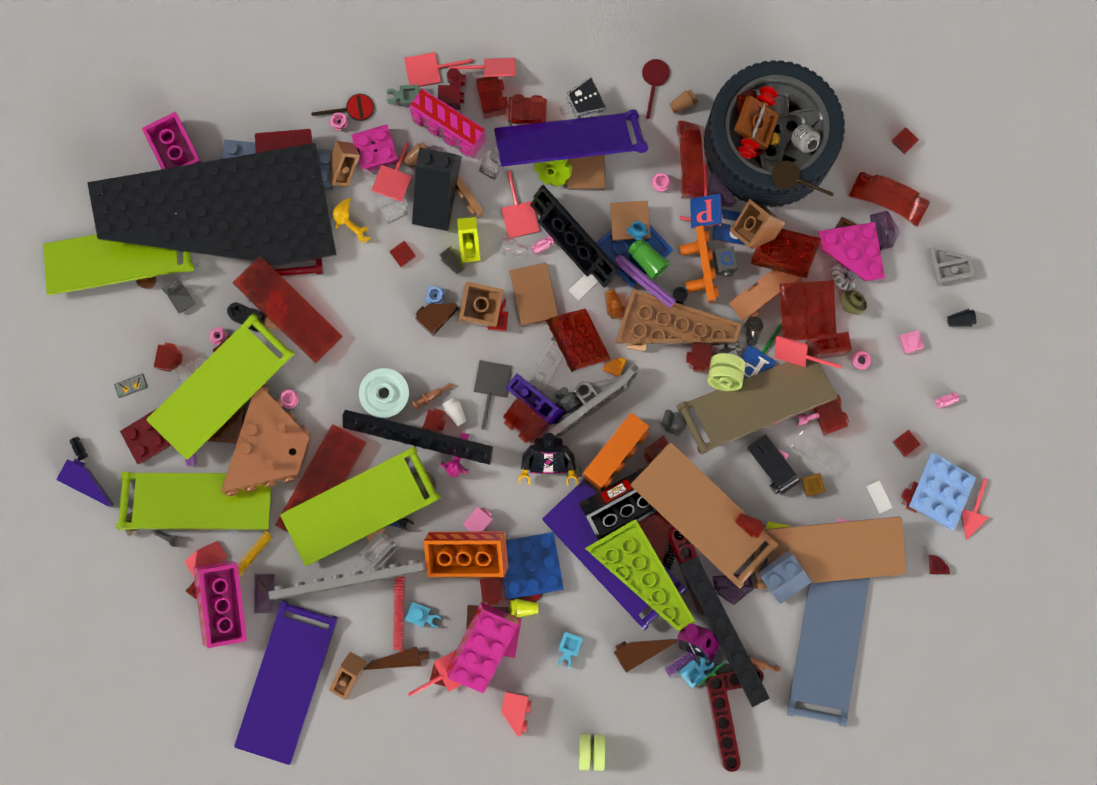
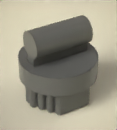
M562 387L555 393L556 397L560 398V401L556 404L564 410V413L580 404L575 392L568 394L566 387Z
M667 409L665 410L661 426L670 434L673 433L679 436L686 428L687 423L682 415Z

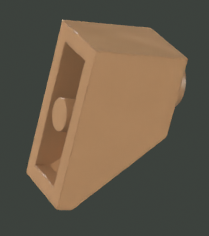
M335 142L330 155L331 185L349 186L360 157L353 143Z
M350 652L340 665L329 691L346 700L367 661Z

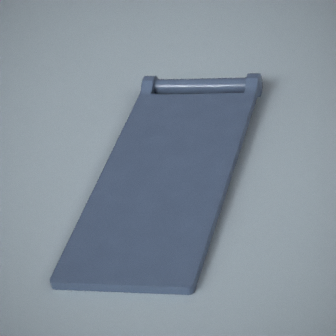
M870 578L809 584L787 708L788 716L799 715L839 723V726L846 727ZM799 701L840 709L841 715L795 707V703Z

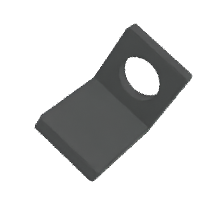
M178 278L161 288L179 314L195 305L192 297Z

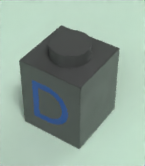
M734 246L714 250L713 257L717 275H722V277L734 275L733 273L738 269Z

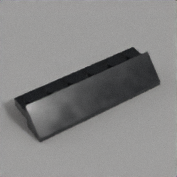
M543 184L533 196L534 200L530 204L540 216L537 222L587 277L592 274L604 288L607 287L622 271Z

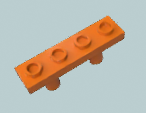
M703 225L697 226L698 240L693 243L681 244L680 251L682 256L695 253L701 256L704 276L702 279L686 281L687 292L704 290L707 293L709 304L716 303V297H719L718 286L713 284L716 273L715 268L710 265L713 255L712 250L707 247V242H710L708 230L705 231Z

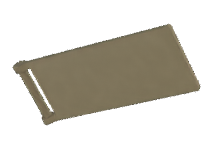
M814 353L807 354L809 356L816 357ZM807 359L806 367L786 362L743 379L742 387L737 391L716 390L693 400L681 402L676 407L679 413H682L698 445V452L704 454L715 447L837 399V394L819 362ZM692 407L710 440L708 443L704 442L689 412V409Z

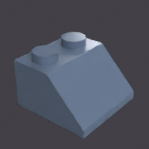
M790 550L758 571L759 576L779 604L812 582Z

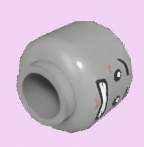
M803 124L794 130L791 140L793 145L801 152L810 153L819 146L820 135L810 125Z

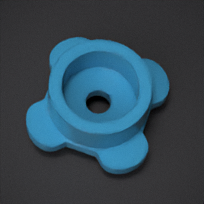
M640 221L633 222L631 228L628 227L626 230L636 240H641L643 236L649 234L646 225Z

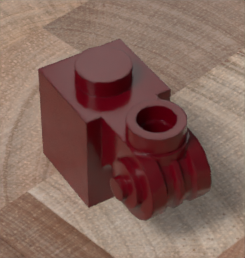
M453 68L447 72V81L450 85H438L437 98L453 109L461 110V104L465 102V92L461 90L462 86L466 84V74H461L458 69Z

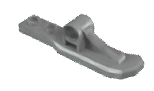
M632 364L626 373L618 378L594 383L586 381L577 383L575 393L582 407L574 413L566 414L557 425L552 424L546 429V433H552L555 438H559L618 397L635 380L639 372L638 366ZM582 388L589 390L586 395H580L579 391Z

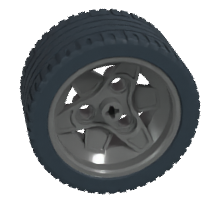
M763 61L755 63L753 66L749 65L744 70L741 69L730 80L728 79L720 89L706 124L704 153L707 158L706 162L710 166L709 169L714 174L713 177L733 197L736 196L739 200L746 201L745 203H748L749 199L765 207H780L785 204H792L794 201L797 202L812 193L815 189L799 182L795 187L787 190L780 189L774 184L771 177L772 169L777 163L782 161L783 156L795 160L793 163L800 170V179L816 186L820 185L839 155L844 141V113L841 110L842 106L838 102L837 95L834 94V90L829 87L830 85L820 75H816L817 73L813 70L810 71L807 67H802L800 64H793V62ZM771 86L778 93V97L774 99L775 105L768 106V108L779 115L773 133L775 132L780 135V141L775 146L770 144L766 149L773 150L775 155L769 156L765 150L760 155V163L752 158L746 159L740 155L738 148L742 146L740 142L743 136L738 135L734 129L746 97L753 96L757 99L758 95H762L759 92L760 88ZM789 105L795 108L796 111L789 113ZM803 124L813 127L820 135V143L817 149L810 153H803L797 149L791 140L794 131H789L786 128L787 125H792L795 129Z

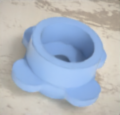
M432 285L427 288V297H425L426 303L443 304L442 299L443 295L446 294L445 289Z

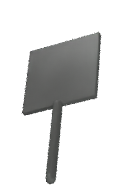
M479 360L474 392L488 394L482 430H485L491 395L506 398L507 390L505 387L509 382L510 365Z

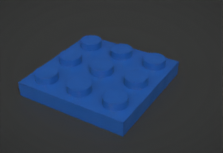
M650 225L651 238L643 240L648 242L664 258L668 257L673 252V249ZM610 230L597 242L598 246L613 262L618 255H622L647 275L628 251L630 246L637 240L612 241V230ZM619 268L622 272L618 275L630 288L638 283Z
M554 532L506 540L509 568L505 576L502 577L506 600L564 590Z

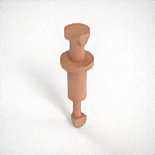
M448 383L443 388H437L426 395L422 393L421 399L415 402L411 401L414 409L417 410L424 403L429 405V401L442 395L444 390L448 388L451 390L454 385Z
M752 654L748 655L755 667L764 670L768 668L775 672L781 670L778 665L773 667L765 661L753 658Z

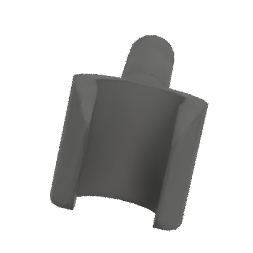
M159 531L154 533V535L168 541L172 547H177V545L171 543L172 538L175 537L181 540L176 535L169 536Z

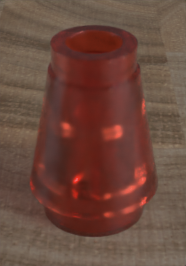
M740 513L735 520V523L751 538H758L766 526L762 524L761 520Z

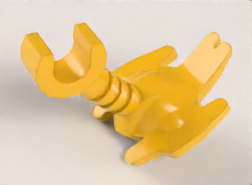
M352 198L343 200L333 210V218L336 221L335 228L337 229L338 225L345 224V226H348L351 231L357 234L360 242H368L371 237L363 235L364 232L369 230L368 227H357L356 224L349 220V202Z

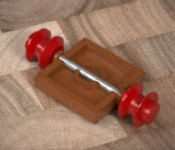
M771 86L760 88L759 92L762 95H758L757 99L753 96H748L745 99L734 131L746 138L741 140L742 146L738 148V152L743 158L750 159L756 157L757 153L754 150L768 148L779 117L776 112L768 108V106L775 105L774 99L778 97V93Z

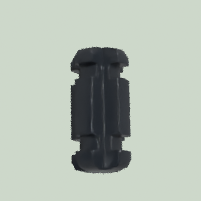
M74 437L69 442L72 444V449L75 455L78 456V460H83L88 457V454L85 453L86 450L82 442L79 441L80 438Z

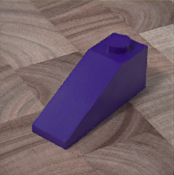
M518 373L505 387L506 390L547 424H556L564 414V410Z
M67 459L56 480L106 506L113 507L114 503L91 471L84 467L85 463L78 459H74V461Z

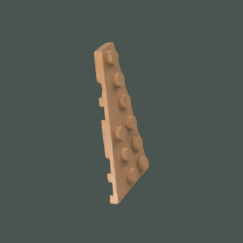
M632 289L615 344L736 343L742 324L676 302L671 308H668L654 295Z

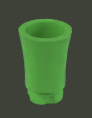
M643 239L634 242L628 250L651 280L660 276L671 263Z

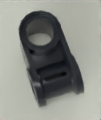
M237 302L230 304L227 309V314L231 320L241 325L253 313L259 317L258 320L263 323L266 314ZM239 308L241 314H236V316H234V313L232 311H237ZM251 325L248 328L252 331L258 332V330L253 325Z

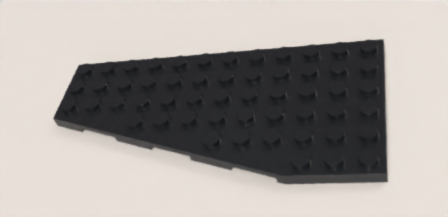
M316 143L87 182L97 239L275 265H286L337 255Z

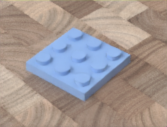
M931 453L909 507L944 527L955 530L976 477L939 455Z

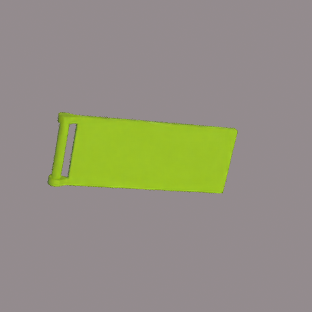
M97 234L43 244L46 293L48 295L177 272H192L194 270L190 252H183L184 263L179 265L178 253L175 250L97 239Z
M255 313L250 315L147 418V421L187 460L295 355L292 349H288L258 320L259 317ZM251 325L283 354L281 359L248 329Z
M416 446L280 515L305 566H309L441 499L440 494L436 493L417 454ZM408 456H410L430 496L426 500L405 460Z
M121 472L122 489L119 520L116 522V529L268 530L272 486L265 487V485L258 486L257 490L246 492V490L238 491L237 495L226 496V494L223 495L221 493L227 473ZM130 480H135L132 523L126 522Z

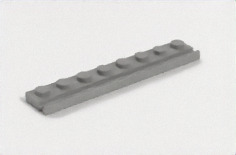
M420 560L408 561V565L405 566L397 563L389 565V569L384 570L381 567L371 568L369 573L362 574V571H354L348 577H343V574L331 576L332 580L324 581V578L313 579L311 584L306 585L305 582L293 583V587L286 588V585L276 586L274 591L268 592L269 599L281 600L427 572L426 563H420Z

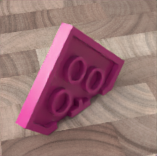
M875 222L818 232L821 251L837 260L846 269L854 272L860 279L866 282L885 278Z

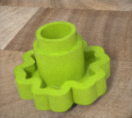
M568 159L534 163V171L539 174L538 178L545 184L549 185L552 183L558 187L564 185L567 179L570 178L572 165L567 163Z

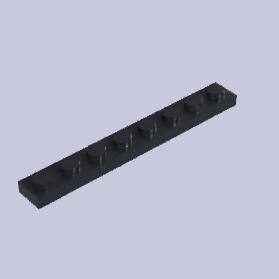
M345 410L342 415L343 428L488 465L492 461L493 446Z
M698 556L680 564L679 566L751 707H755L770 699Z

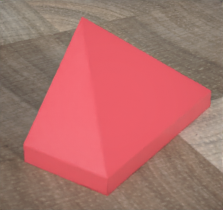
M216 541L198 549L184 562L194 577L193 567L219 563L228 558L219 541Z

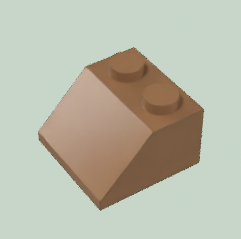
M749 199L730 232L749 248L754 249L774 240L785 222L765 206Z
M466 281L462 292L457 322L475 326L496 327L504 290Z

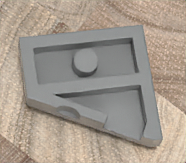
M934 247L928 249L937 284L975 275L971 256L936 250Z

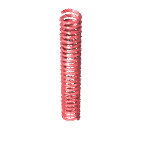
M396 577L394 579V586L396 587L394 588L396 590L394 591L396 593L394 596L396 597H394L395 603L393 608L395 610L393 611L395 613L393 614L396 616L393 617L396 619H393L395 621L393 622V634H395L393 637L396 638H393V640L396 641H393L395 644H393L394 647L392 649L400 650V652L403 651L401 648L404 647L402 646L404 644L402 643L404 641V634L402 633L404 630H401L404 627L401 626H404L402 623H404L403 617L405 616L403 611L405 609L402 608L405 606L401 605L405 603L401 602L405 600L402 599L405 597L403 596L405 594V583H402L405 580L401 579H405V577Z

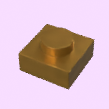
M821 473L801 478L806 497L826 492Z

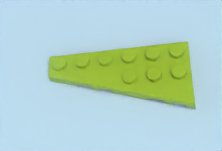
M636 519L585 548L678 632L688 624L695 622Z

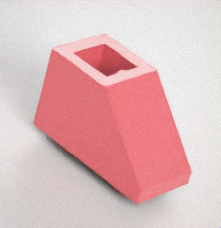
M505 692L501 712L515 734L521 736L522 732L526 733L528 721L524 720L526 712L530 713L532 701H528L529 696Z

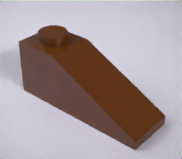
M675 639L629 643L623 641L615 646L617 650L614 651V654L625 673L677 642Z

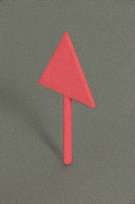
M987 478L983 479L974 511L971 512L965 509L962 511L966 540L989 518L977 514Z

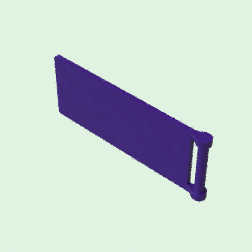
M635 109L621 114L494 128L502 167L632 151L645 153L648 151V145L644 141L638 121L639 114ZM625 120H629L632 123L637 141L634 145H632Z
M583 480L546 514L542 520L632 618L646 630L649 627L648 625L659 614L652 610L646 617L641 619L639 614L649 605L585 549L599 540L578 504L596 494L586 481ZM664 566L679 594H684L688 591Z
M286 600L281 601L234 745L235 748L287 765L291 764L338 617L333 615L330 617L289 604ZM288 611L329 624L328 630L284 617V613Z

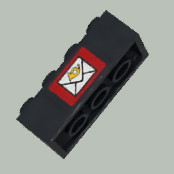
M646 467L578 503L598 540L635 519L639 522L657 512L652 505L631 487V483Z

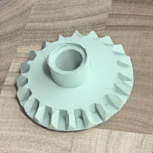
M388 368L376 369L368 373L362 380L359 387V400L363 408L372 416L389 418L397 415L407 405L409 388L404 377L397 371ZM384 389L389 390L387 398L379 396L380 392Z

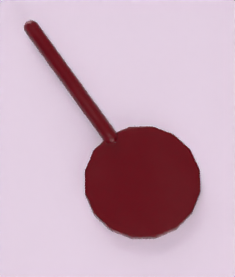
M659 59L648 61L642 69L644 81L652 85L646 115L647 119L650 118L655 86L663 85L670 75L668 65Z

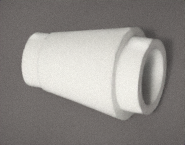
M456 397L442 404L444 412L456 426L467 421L460 400L457 401Z

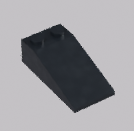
M419 147L415 171L412 224L448 231L462 156Z

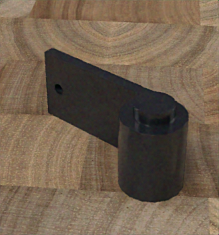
M766 434L747 447L770 478L771 484L769 487L775 495L778 493L783 495L800 483L797 474Z

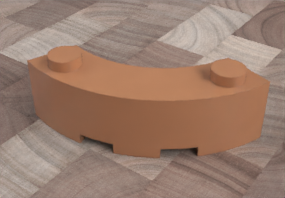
M792 256L779 264L777 268L758 279L757 283L745 289L729 304L742 321L747 318L752 320L760 314L758 310L791 286L796 288L803 282L801 278L806 273Z

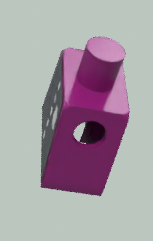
M693 623L688 624L677 636L680 649L711 662L720 647L718 640L710 630Z

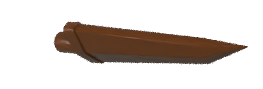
M412 647L411 649L373 660L363 670L421 666L420 660L429 658L428 650L418 652L417 647Z

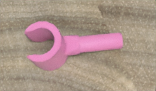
M819 413L795 415L793 417H798V423L795 425H806L809 420L819 418Z

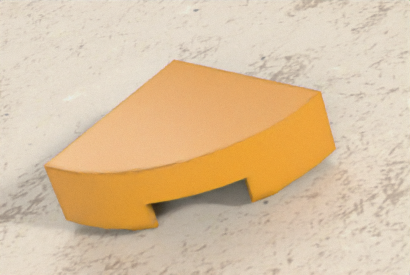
M617 358L606 363L602 371L619 377L627 359Z

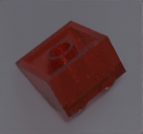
M519 397L516 398L503 416L505 420L504 425L511 431L515 429L520 433L518 437L525 443L529 441L533 444L534 440L547 428V422Z

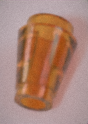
M615 289L606 291L604 294L607 315H610L611 319L622 317L625 314V307Z

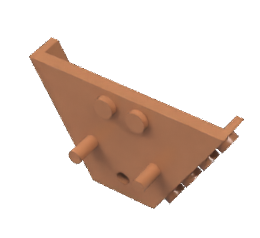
M265 385L251 398L221 490L223 495L234 496L241 490H246V492L257 490L258 486L262 485L271 487L277 485L276 482L283 480L284 483L295 481V478L300 476L311 441L308 436L310 432L304 425L300 427L295 422L297 418L290 411L286 413L282 409L284 405L278 398L273 399L269 395L271 391ZM290 449H295L296 454L293 456L290 455Z

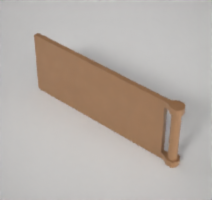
M668 443L631 483V487L739 589L744 586L743 583L774 550L780 547L776 541L672 443ZM766 541L769 545L736 578L733 574Z
M901 516L763 529L780 545L777 550H774L767 557V564H770L790 550L812 581L811 583L906 574ZM760 546L753 553V560L761 553ZM762 564L755 570V589L767 588L758 574V571L762 569Z

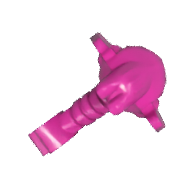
M462 432L459 438L468 440L469 434ZM454 456L453 461L446 463L441 461L440 463L441 467L446 468V473L450 477H458L460 473L469 472V469L464 468L460 463L461 458Z

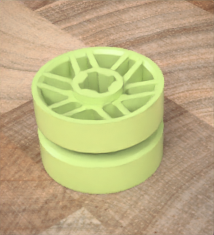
M721 353L714 355L710 362L708 384L721 391H737L741 389L746 366L745 361L733 354Z
M580 733L579 770L589 771L590 764L593 762L594 771H604L605 734H595L594 740L591 742L590 734Z

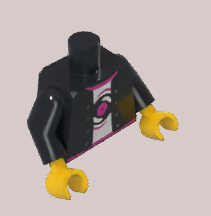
M545 433L543 438H536L534 444L530 445L523 453L521 469L523 470L518 476L520 484L523 477L528 478L527 485L530 484L528 470H530V473L567 474L568 471L567 485H570L569 478H574L577 485L578 476L574 473V470H576L574 453L568 446L563 444L561 438H555L552 433Z

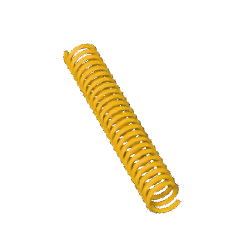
M265 531L263 533L264 536L260 535V541L256 540L257 543L252 545L254 548L250 547L251 550H248L250 553L246 552L245 557H242L240 559L241 562H238L240 564L238 565L239 578L246 568L250 566V563L256 559V556L260 554V551L266 547V544L270 542V539H272L269 532Z

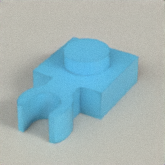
M412 602L405 620L424 627L425 623L428 622L432 627L438 628L439 626L434 625L432 621L434 618H442L439 615H429L430 608Z
M564 632L558 650L564 652L563 656L558 660L559 666L561 661L566 659L568 661L567 668L570 667L571 655L577 657L583 640L582 637Z
M700 658L698 663L692 660L678 673L692 689L706 677L704 671L711 669L714 666L713 662L710 661L705 664L707 660L704 658Z

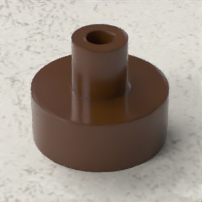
M156 276L136 280L137 284L143 289L153 288L157 281Z

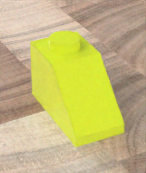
M476 217L457 219L462 263L480 261Z

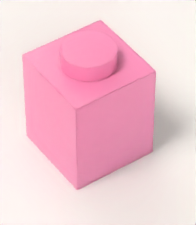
M477 507L463 526L469 531H485L493 521L490 517L492 513L484 507L482 509Z

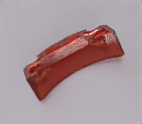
M678 121L676 129L680 145L681 199L703 197L704 167L700 127L698 124Z
M866 172L858 174L848 197L868 201L889 209L916 227L919 225L930 203L927 199L920 197V193L904 184L876 174L872 176Z

